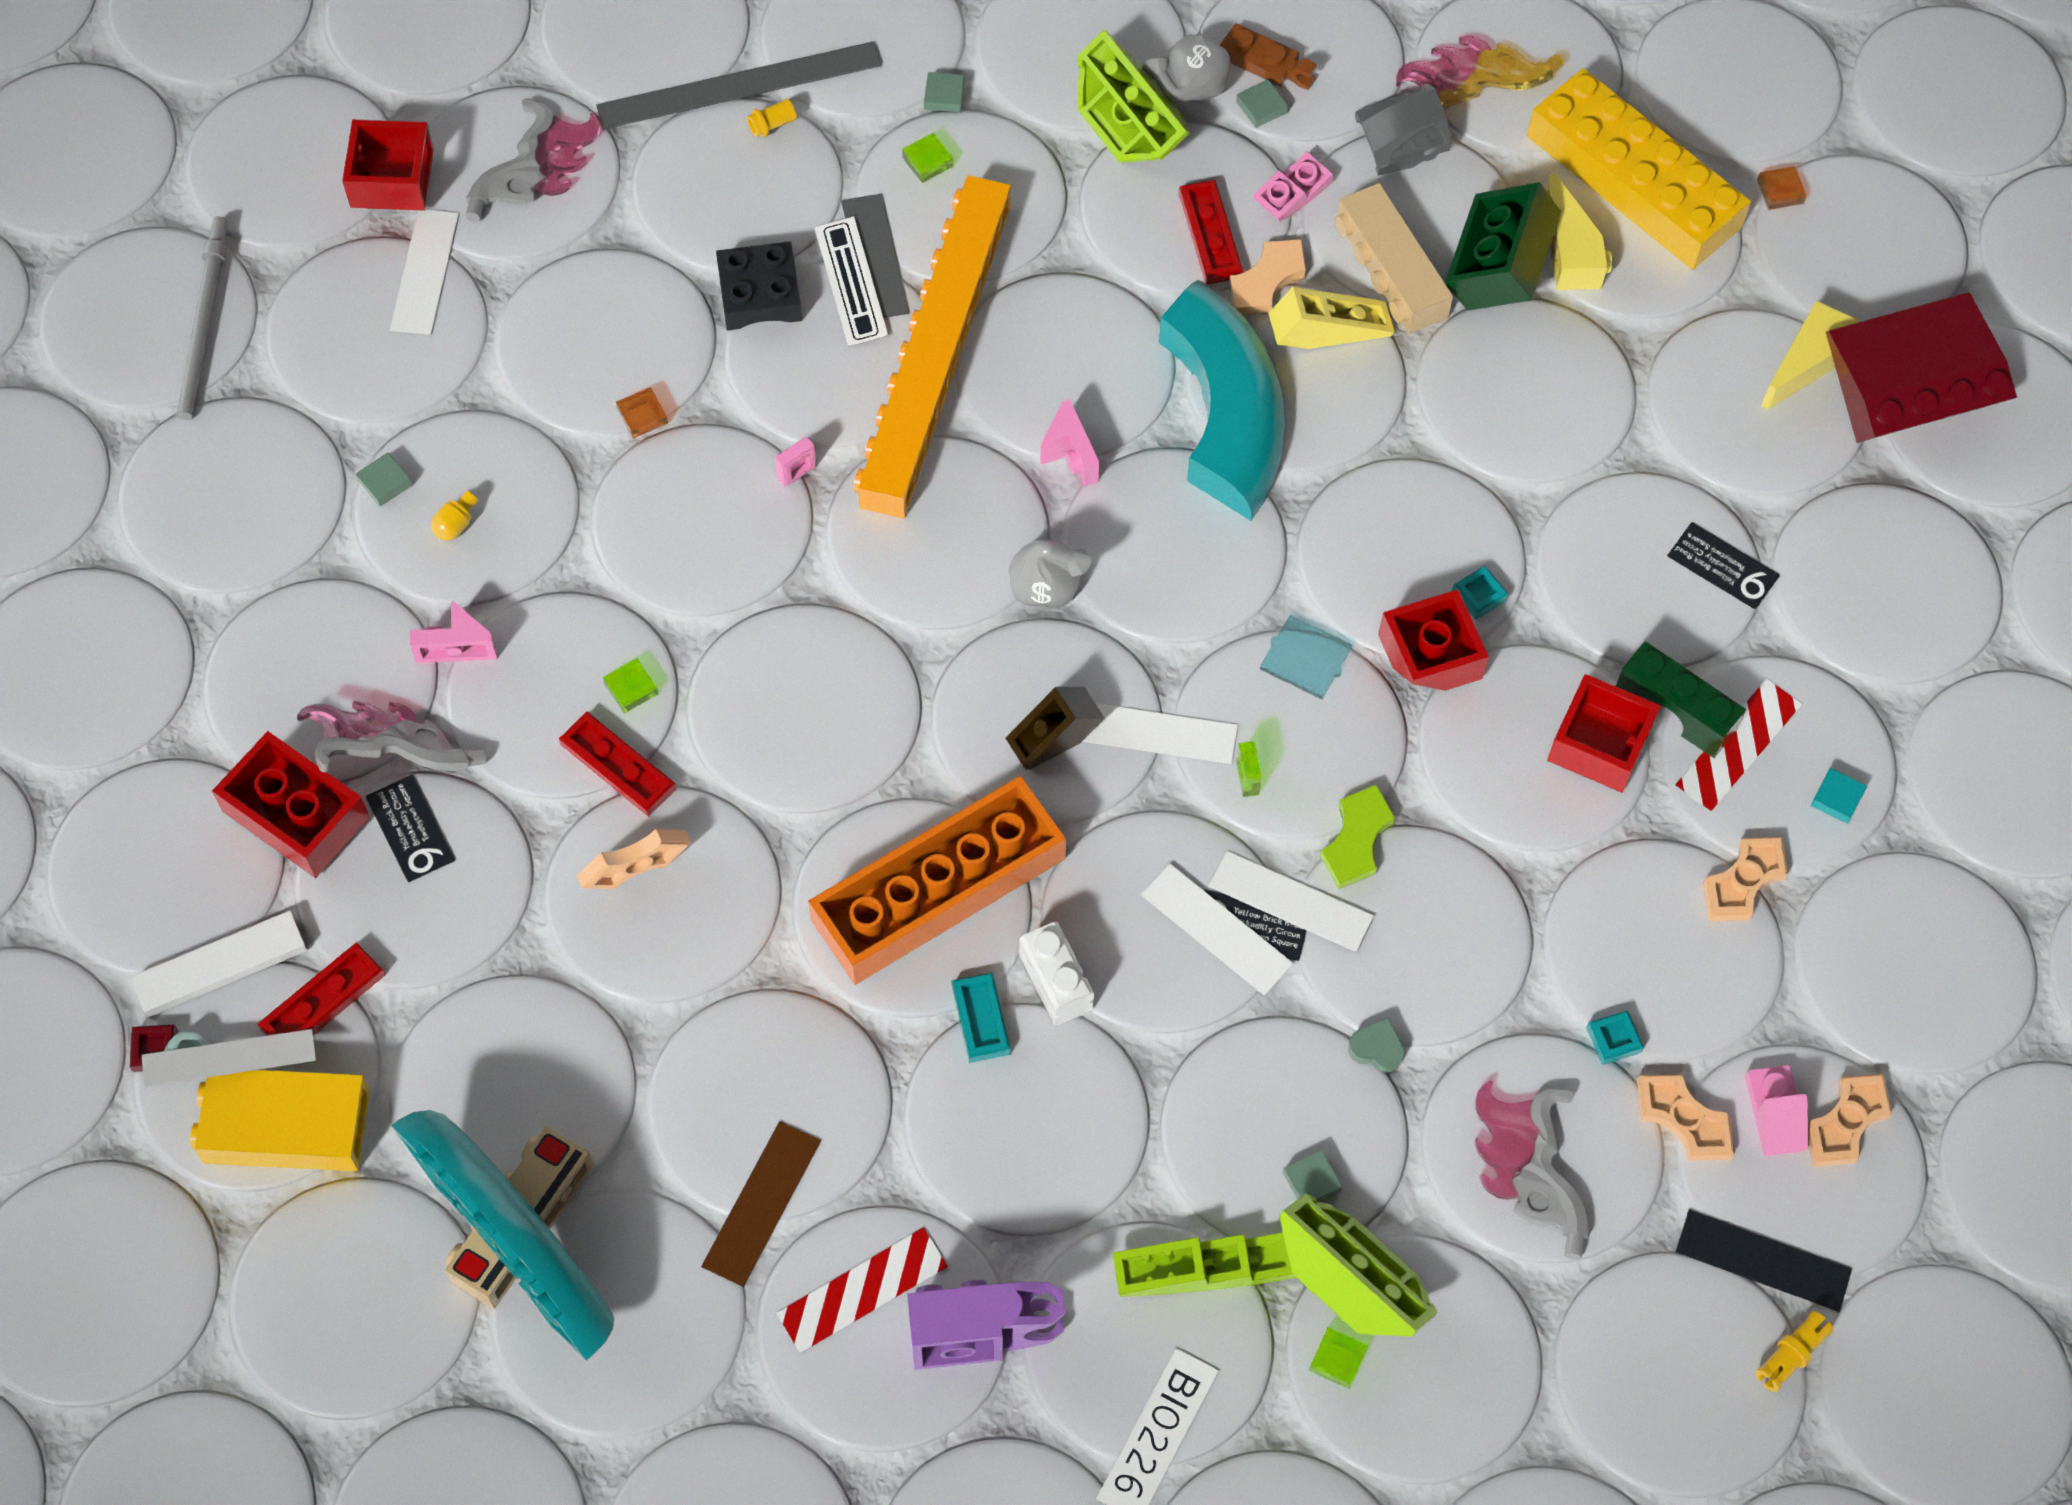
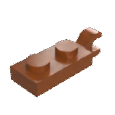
M1237 23L1234 24L1220 44L1230 55L1231 64L1269 80L1276 85L1282 86L1287 79L1297 86L1309 90L1316 80V77L1312 75L1317 68L1316 63L1309 59L1299 60L1298 51Z

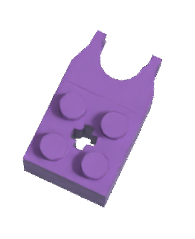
M970 1280L961 1283L960 1288L943 1289L941 1285L932 1284L918 1287L914 1293H907L915 1370L1002 1361L1003 1351L1044 1345L1052 1342L1064 1332L1063 1316L1065 1315L1063 1290L1046 1282H1012L987 1285L985 1280ZM1048 1293L1055 1298L1057 1305L1048 1300L1033 1298L1037 1294ZM1044 1310L1052 1314L1048 1316H1036L1034 1312ZM1054 1323H1056L1054 1329H1052L1050 1332L1039 1333L1035 1331L1038 1329L1050 1327Z

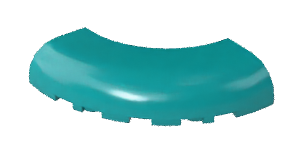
M1196 280L1180 294L1163 314L1159 334V344L1179 358L1192 375H1196L1202 387V395L1207 410L1208 422L1198 446L1189 457L1187 481L1252 521L1264 504L1274 484V479L1282 459L1285 440V409L1282 390L1274 363L1265 344L1253 326L1225 297L1204 282Z
M432 1110L417 1111L392 1124L391 1126L435 1188L462 1216L464 1215L478 1235L516 1279L520 1278L521 1282L518 1284L540 1311L550 1327L586 1361L593 1356L607 1341L613 1330L615 1318L606 1302L575 1260L515 1186L477 1144L445 1114Z

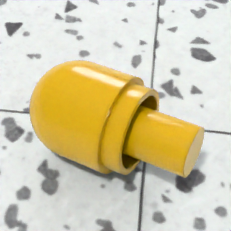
M465 491L457 502L450 500L448 503H444L431 521V529L434 535L444 541L457 538L469 525V520L472 518L469 511L478 502V499L471 492Z

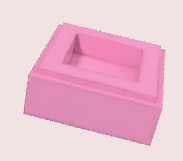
M804 437L775 456L777 478L784 486L790 485L816 467L815 447L807 437Z

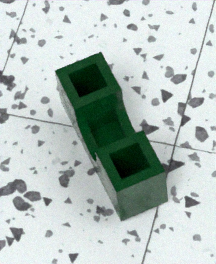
M1646 641L1643 642L1622 668L1616 687L1672 711L1682 722L1683 732L1681 737L1714 759L1737 731L1746 712V708Z

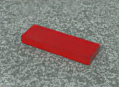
M1216 180L1179 186V197L1205 284L1230 281V276L1242 274L1243 268Z
M587 711L558 738L563 748L648 817L677 789L675 782Z
M356 942L258 1022L257 1025L266 1036L312 1029V1033L315 1035L386 975L383 969Z

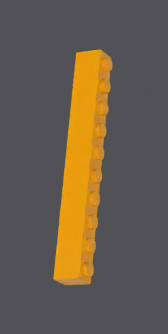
M967 175L963 189L957 188L952 202L953 217L952 219L946 218L943 225L941 239L944 240L942 249L936 248L932 257L931 270L934 272L931 280H924L920 294V301H923L921 309L914 310L911 317L909 331L912 332L909 342L903 341L898 358V362L901 364L899 372H892L887 389V394L890 395L887 405L881 404L876 420V426L879 429L876 437L870 436L867 442L865 459H868L865 469L859 468L855 477L853 489L858 492L860 508L905 519L1011 208V185Z

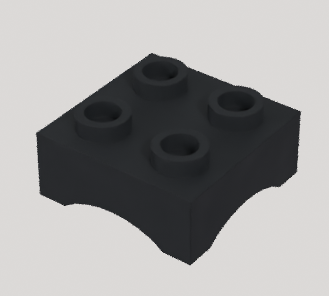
M791 241L716 250L727 331L741 329L750 324L764 321H783L788 323L802 321Z

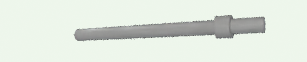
M220 216L213 218L209 240L205 241L202 259L205 263L177 409V417L184 420H190L193 417L219 269L226 258L227 246L224 244L228 220Z

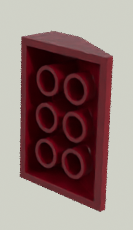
M1970 292L1826 331L1856 443L2017 398L2007 359Z

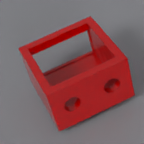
M352 119L342 179L350 208L425 211L434 153L427 122Z
M1584 674L1554 738L1547 761L1623 793L1661 705Z

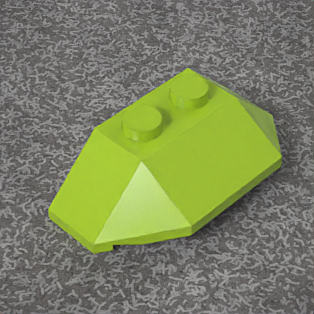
M1103 29L1078 54V67H1080L1078 77V111L1120 163L1163 160L1190 134L1185 118L1171 100L1165 97L1154 79L1142 70V65L1106 30Z
M1307 1193L1285 1208L1279 1215L1292 1274L1358 1334L1412 1337L1438 1313L1434 1304L1430 1303L1428 1293L1418 1274L1352 1215L1329 1204L1317 1202L1315 1197Z

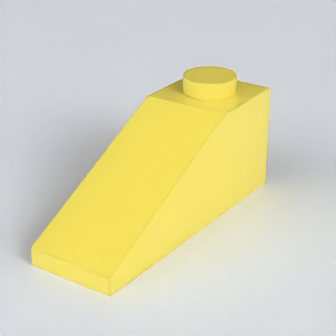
M1556 174L1549 175L1545 190L1561 210L1550 244L1556 290L1601 289L1605 274L1611 273V252L1605 251L1603 235Z
M1292 287L1268 313L1277 345L1313 349L1391 337L1395 333L1386 301Z
M1816 301L1772 379L1761 406L1769 409L1835 369L1826 331L1857 323L1858 320Z

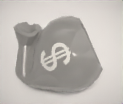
M1189 34L1181 38L1172 47L1167 57H1153L1146 60L1142 70L1156 81L1168 100L1174 102H1196L1214 98L1225 89L1231 70L1230 55L1225 48L1211 42L1202 35Z
M1052 540L1031 542L1019 550L1011 561L1009 568L1011 590L1015 598L1024 605H1045L1059 608L1068 604L1077 592L1080 575H1083L1092 566V556H1089L1084 549L1071 550L1064 544Z

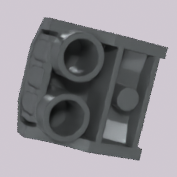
M1428 83L1424 84L1420 89L1391 97L1378 104L1365 106L1355 112V120L1362 125L1372 150L1378 176L1413 168L1423 161L1433 160L1440 153L1450 151L1452 141L1448 118L1436 89Z

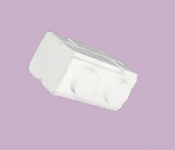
M1052 922L1019 938V956L1055 1026L1086 1014L1093 1009L1094 992L1087 978L1083 977V970L1058 922Z

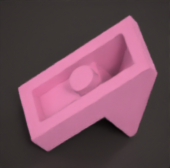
M1069 399L1062 402L1041 443L1040 463L1046 464L1066 457L1070 472L1073 475L1078 473L1085 487L1098 482L1099 460Z
M454 601L451 603V628L444 629L439 626H428L422 630H410V646L416 663L497 659V650L492 633Z
M1790 1065L1748 1070L1745 1080L1764 1156L1806 1151L1808 1149V1099L1806 1094L1797 1095Z

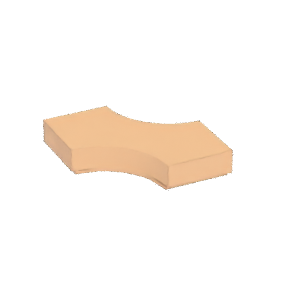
M1301 240L1263 242L1262 256L1258 263L1242 274L1230 276L1229 284L1232 305L1242 314L1269 313L1272 310V301L1282 287L1305 278Z
M655 829L651 834L630 846L615 851L601 852L577 875L582 888L615 889L624 881L639 873L654 868L667 867L690 845L691 840L686 830Z
M1782 837L1741 838L1738 844V858L1734 865L1723 873L1705 878L1703 886L1709 921L1750 920L1753 915L1755 895L1766 885L1786 879L1788 871Z
M1682 1074L1639 1075L1637 1088L1641 1121L1655 1122L1671 1130L1682 1142L1688 1156V1161L1732 1159L1734 1150L1729 1114L1710 1110L1697 1102L1687 1090Z
M1884 1074L1841 1077L1838 1082V1100L1834 1109L1825 1116L1808 1121V1145L1813 1167L1856 1163L1859 1159V1141L1862 1132L1871 1124L1889 1119L1892 1115Z

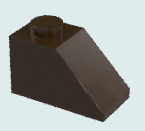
M1055 686L1005 739L1025 770H1031L1079 745L1105 717L1085 687Z

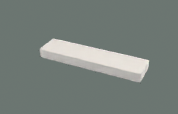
M287 911L130 976L143 1012L148 1018L304 953L307 949L291 911Z

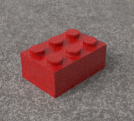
M269 731L256 742L212 790L223 813L315 879L370 819L360 795L329 773L321 772L316 764Z

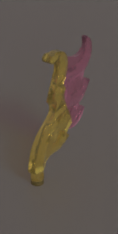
M1466 35L1459 37L1458 42L1461 45L1468 46V48L1434 47L1431 49V55L1440 57L1439 60L1434 62L1415 61L1403 65L1397 72L1396 86H1400L1404 81H1411L1422 88L1424 84L1428 83L1436 89L1445 110L1450 106L1479 97L1481 90L1485 87L1528 90L1540 86L1553 79L1554 73L1564 66V60L1559 54H1554L1544 63H1534L1506 44L1498 43L1496 50H1492L1489 44L1482 38Z

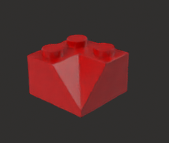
M1458 589L1383 612L1378 636L1392 668L1410 683L1446 691L1483 679L1489 656Z

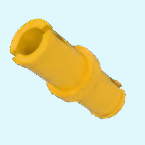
M1812 1311L1791 1336L1785 1335L1777 1343L1778 1350L1762 1367L1755 1371V1376L1759 1382L1765 1377L1769 1378L1763 1384L1765 1388L1772 1392H1777L1798 1367L1804 1368L1811 1361L1810 1354L1834 1331L1830 1322H1827L1823 1327L1819 1326L1826 1317Z

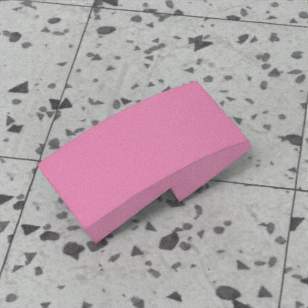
M1306 151L1284 174L1278 170L1253 195V199L1280 222L1300 210L1334 181L1333 173Z

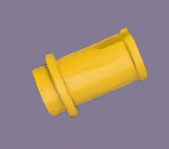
M786 98L763 110L753 109L751 115L747 116V123L755 137L759 135L766 137L769 135L770 130L795 121L797 116L792 103Z

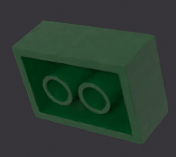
M1540 182L1475 194L1445 280L1446 285L1467 311L1532 301L1561 214V210Z

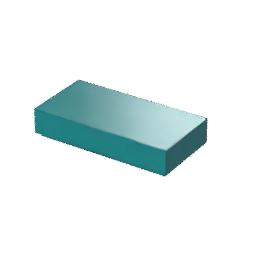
M993 972L951 980L969 1063L1011 1055Z

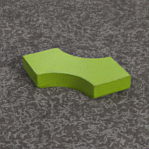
M1377 785L1347 796L1339 801L1338 806L1343 824L1341 832L1330 845L1321 849L1320 853L1338 889L1376 874L1377 867L1373 859L1374 842L1381 833L1394 824L1395 820Z

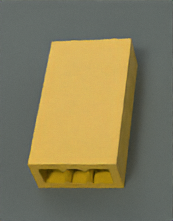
M252 1070L207 1077L206 1082H201L198 1088L197 1103L198 1107L201 1108L199 1123H193L190 1134L191 1148L195 1150L204 1164L359 1171L370 1088L363 1075Z

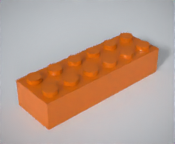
M1018 776L808 900L810 919L849 978L856 985L1065 860L1066 838L1023 778Z

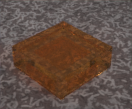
M1795 166L1759 173L1757 182L1768 210L1804 204L1807 195Z
M651 387L616 402L617 410L632 438L668 424L667 416Z

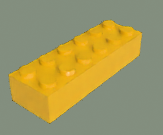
M1584 68L1533 109L1527 137L1692 270L1743 227L1751 200Z

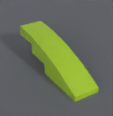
M1283 1232L1246 1239L1245 1235L1242 1234L1203 1242L1200 1241L1199 1237L1113 1252L1118 1294L1120 1297L1210 1291L1297 1278L1292 1274Z

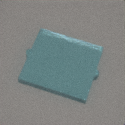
M1289 615L1278 636L1271 638V648L1261 663L1260 670L1315 697L1323 699L1334 678L1341 676V666L1349 654L1352 644Z

